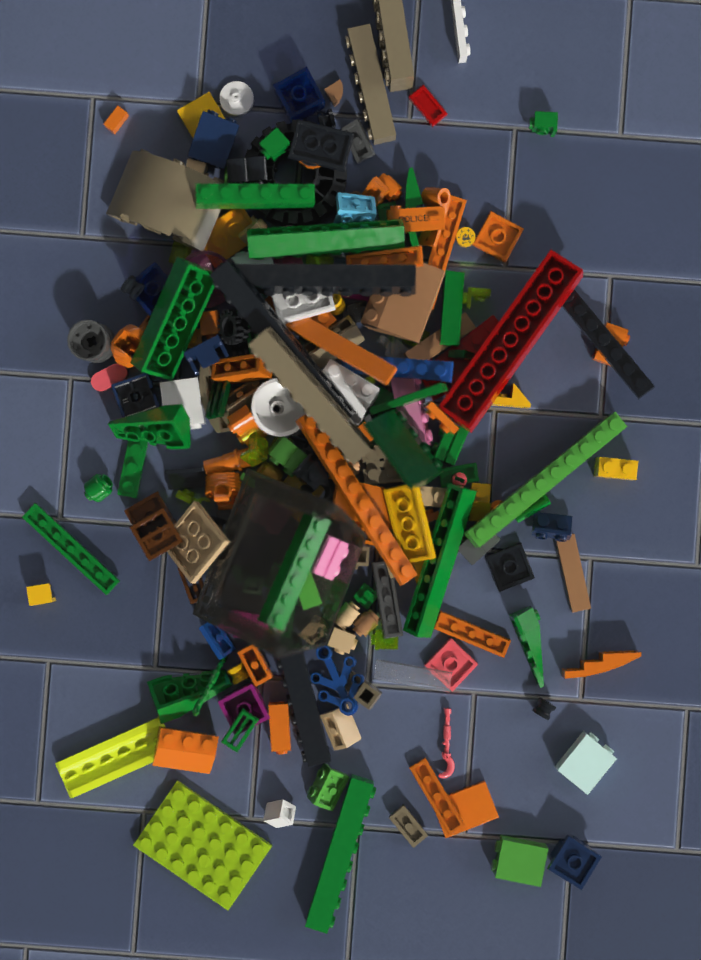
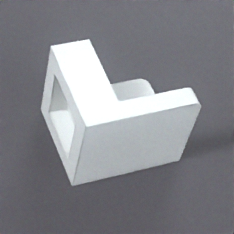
M283 799L268 802L263 821L275 828L293 825L296 806Z

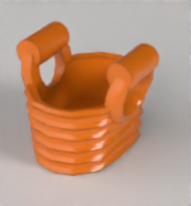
M218 472L206 475L205 496L214 499L218 505V510L233 509L235 498L242 495L241 475L235 472Z

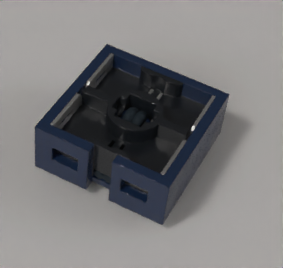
M144 373L111 385L122 418L161 407L158 396L153 394L152 389H155L150 374Z

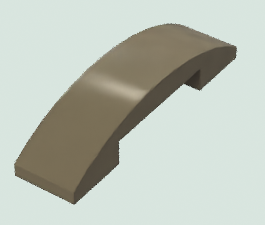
M212 365L205 369L200 366L199 387L205 412L212 384H216V381L211 379ZM225 412L223 417L209 420L217 433L231 431L227 426L230 423L227 419L229 416L228 412Z

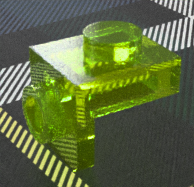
M256 432L250 434L249 450L241 453V459L254 467L267 460L268 441Z
M375 629V634L371 633V645H375V650H398V637L383 639L382 629Z

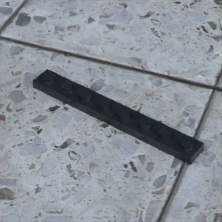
M574 289L563 304V309L638 399L642 398L655 387L654 384Z

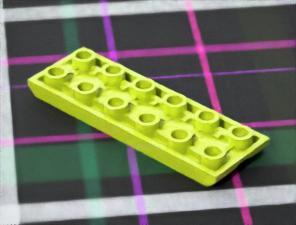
M159 717L56 762L55 765L70 799L152 763L159 726L166 727L165 724H161Z

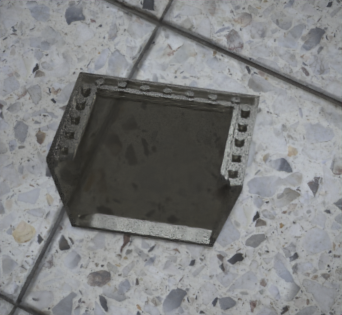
M247 468L223 532L230 542L211 564L192 614L278 658L326 646L368 535L337 504ZM303 514H308L323 521L326 518L331 521L326 534L349 544L347 547L349 550L347 556L341 560L339 574L334 576L333 580L312 572L322 604L303 610L298 597L284 631L258 621L257 619Z

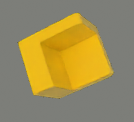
M49 583L26 587L29 606L56 601V597L52 598Z

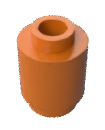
M383 173L379 176V179L390 189L385 198L389 202L392 200L397 201L402 195V186L390 175Z

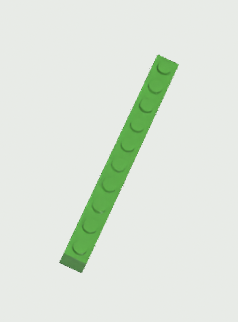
M616 411L609 414L466 530L464 535L475 548L481 547L628 426Z

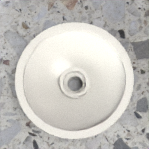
M277 378L261 384L251 400L252 417L257 426L265 433L276 437L291 435L300 429L295 421L305 415L303 406L291 398L286 387L283 388L277 382ZM274 406L279 408V412L274 411Z

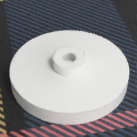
M233 81L226 84L220 92V104L227 114L243 116L251 110L254 96L247 84Z

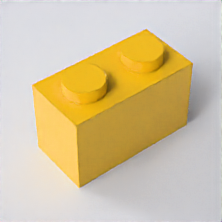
M607 457L595 458L594 477L637 480L638 461Z

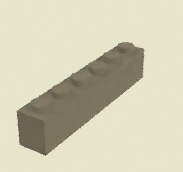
M370 23L348 28V36H345L347 48H351L352 52L349 58L351 66H355L356 73H353L355 84H359L361 90L358 91L359 101L364 103L365 110H362L363 118L369 124V128H367L368 139L373 141V145L396 140V131Z

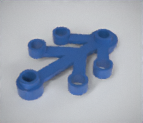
M321 645L316 649V656L325 662L332 680L323 677L320 672L313 673L310 680L313 684H321L338 691L340 698L331 695L328 690L320 691L318 698L322 702L327 701L339 706L340 711L344 715H353L358 710V702L353 697L358 692L359 686L364 683V676L362 674L352 676L353 684L348 694L345 686L352 667L356 665L355 657L348 656L344 659V667L340 676L332 659V648L328 645ZM324 649L328 650L327 656L323 654ZM349 658L353 661L351 666L347 663ZM315 675L319 676L318 682L314 680ZM357 676L361 679L360 683L355 681ZM323 692H325V693L327 694V698H326V699H323V698H322V693H323ZM347 702H350L352 704L351 709L347 708Z

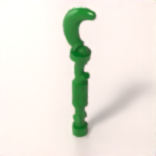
M227 656L218 662L216 669L213 670L208 679L209 683L204 691H201V697L192 710L194 716L199 714L203 702L209 699L210 695L208 693L218 679L220 669L228 659Z

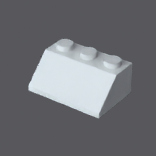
M330 359L323 372L353 408L355 413L350 419L356 426H359L377 399L380 388Z

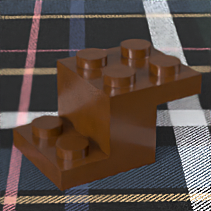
M158 491L124 510L132 524L130 529L149 561L184 542L175 527V519Z

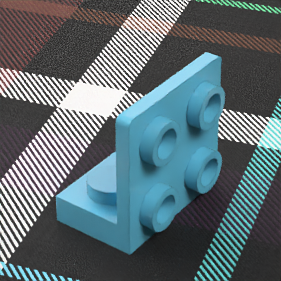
M337 192V213L333 223L375 220L377 215L375 197Z

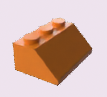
M159 726L152 766L210 774L216 756L219 737L213 734Z

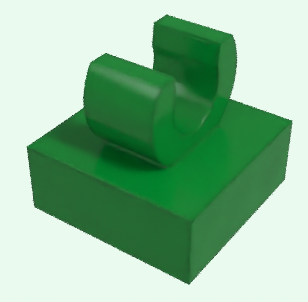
M364 582L353 598L368 610L377 598L376 591Z

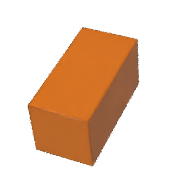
M117 106L103 125L115 135L129 115L125 110Z

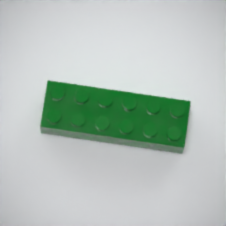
M176 258L131 360V364L138 370L173 381L184 352H186L215 287L211 282L212 278L209 276L213 271L183 258Z

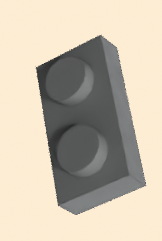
M359 119L341 128L344 131L354 133L351 151L357 163H362L375 155L374 149Z

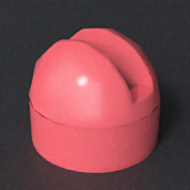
M458 472L452 476L451 482L452 484L465 486L467 477L464 473ZM457 476L465 480L464 483L455 480V477Z

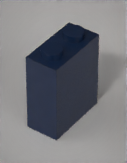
M212 110L203 111L187 156L224 171L226 160L229 158L239 125L232 118L226 117V119L218 117L219 114Z

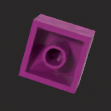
M253 681L218 700V704L230 727L243 708L259 718L256 725L270 719L263 697ZM245 715L242 716V718L234 728V735L246 718ZM251 719L248 721V723L246 724L241 733L248 730V728L253 722Z

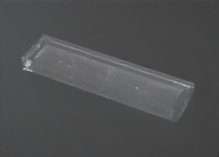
M377 659L373 679L449 692L452 672Z

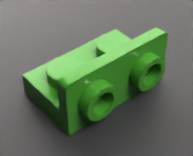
M323 763L317 772L313 785L308 790L307 798L314 805L333 812L349 776Z

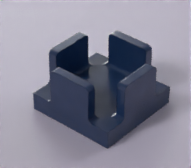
M219 335L184 352L196 376H199L200 372L195 362L199 361L203 369L215 364L221 359L218 354L220 349H222L226 358H230Z
M567 834L564 841L559 839L551 852L552 860L547 868L582 890L602 856L592 850L588 844L575 836L571 837Z

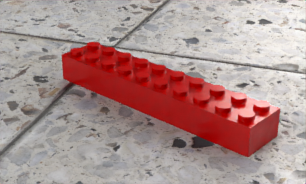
M553 250L548 252L438 406L449 419L468 432H473L581 281L583 269Z

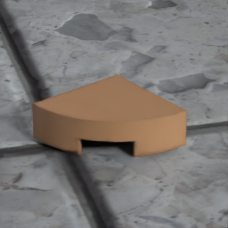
M341 79L324 89L334 107L339 104L343 95Z

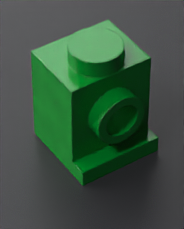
M535 111L533 117L529 118V129H532V132H537L538 135L550 133V137H554L557 133L558 112Z

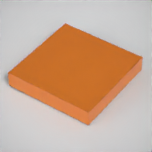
M490 211L472 246L506 263L524 228Z

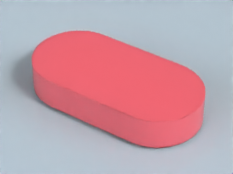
M113 364L95 373L91 378V385L97 391H106L112 388V384L126 380L128 370L122 365Z

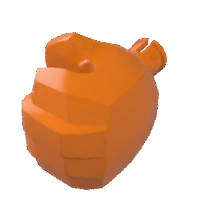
M150 315L146 316L139 327L129 324L120 329L115 335L110 349L117 364L127 368L135 367L131 364V354L135 353L150 320Z

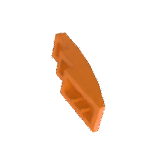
M638 650L599 652V659L580 660V668L561 669L562 677L567 679L604 673L641 657V652Z

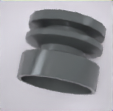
M82 320L74 324L70 329L67 342L71 353L78 359L100 363L112 356L110 345L115 335L106 325L92 320ZM95 340L97 345H94L92 341Z

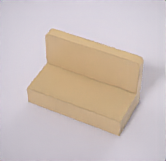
M339 708L320 715L334 751L348 748L361 740V735L352 715H344Z

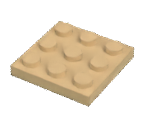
M197 501L190 505L175 525L184 542L167 551L188 581L194 584L230 542L203 506Z

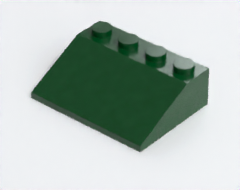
M399 409L391 410L366 422L363 426L409 489L427 485L444 472L441 468L443 465L437 457H433L430 453L431 448L425 441H421L418 430L407 422L408 417L402 410L399 411Z

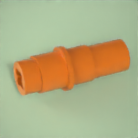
M259 446L241 450L234 449L233 452L203 461L206 475L236 470L243 471V468L263 462V456Z

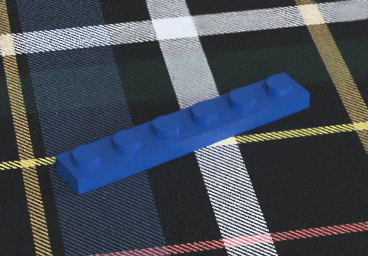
M378 356L397 367V371L392 378L452 382L453 362ZM341 360V365L355 374L367 375Z

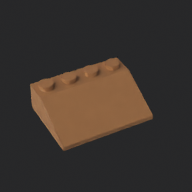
M423 263V267H416V295L404 297L400 294H392L385 297L380 294H372L360 323L369 330L419 344L446 272L426 263Z

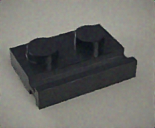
M312 450L294 470L292 475L298 477L301 483L314 492L329 473L315 451Z

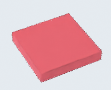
M451 637L424 664L452 692L478 665Z

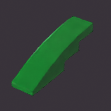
M411 167L408 171L405 208L423 207V201L413 167ZM407 232L410 247L419 246L416 232Z

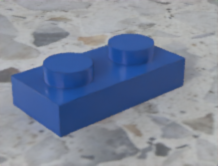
M216 617L199 627V630L219 660L236 650Z

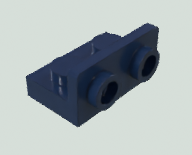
M536 512L533 514L531 536H536L535 538L541 540L555 538V541L566 542L572 536L573 516Z

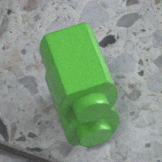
M284 436L279 437L267 451L271 455L268 459L277 466L279 463L285 467L283 471L290 477L294 476L292 475L294 470L307 457L303 451Z

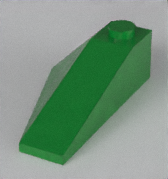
M182 404L164 405L109 421L108 423L118 439L133 442L143 440L148 441L153 446H156L157 443L166 445L168 449H189L191 446L190 418Z
M529 606L509 614V617L536 683L542 688L544 687L540 625L538 622L541 618L537 609L533 610V607Z
M220 670L218 679L208 693L210 695L209 699L232 686L226 670ZM205 671L200 675L185 673L179 677L165 675L147 682L161 724L180 718L193 710L194 705L201 697V691H204L209 683L208 679L213 671Z

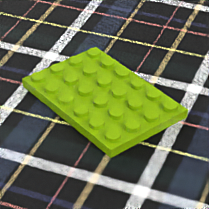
M177 780L133 846L217 904L229 910L271 849L272 844Z

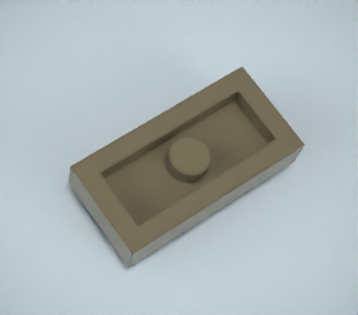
M404 804L389 816V819L413 848L428 837V833Z

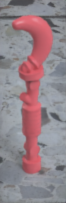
M444 708L445 725L443 726L444 741L442 744L445 747L441 755L447 762V768L438 775L439 778L451 776L455 769V763L450 757L451 753H449L451 708Z

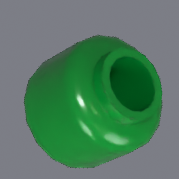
M95 474L85 482L84 495L90 501L101 502L112 493L113 483L107 475Z

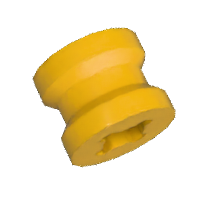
M333 294L332 297L336 310L330 312L333 315H339L345 310L346 304L340 294Z
M242 662L226 671L233 678L232 682L234 685L249 677Z

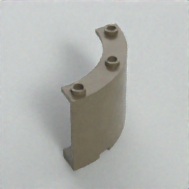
M144 149L132 151L106 214L124 223L136 226L140 224L145 229L160 235L162 233L168 236L172 235V240L194 251L204 252L221 209H196V184H224V181L217 177L212 179L186 167L178 159L171 161L153 155Z

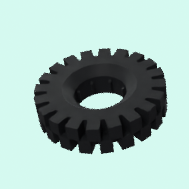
M292 120L290 124H286L285 121L276 123L275 128L280 130L290 141L291 145L297 120ZM269 126L262 131L261 137L256 136L251 142V149H247L244 158L263 156L260 153L259 143L275 128L271 129ZM290 148L274 163L271 159L266 160L268 183L265 184H280V182L277 183L275 181L274 174L278 171L276 167L283 159L286 160V157H288ZM325 167L315 168L316 175H313L314 181L312 183L315 185V205L313 209L256 210L271 223L281 224V227L302 226L311 223L316 225L321 222L323 217L326 216L328 218L334 212L337 192L344 193L346 189L347 169L345 172Z

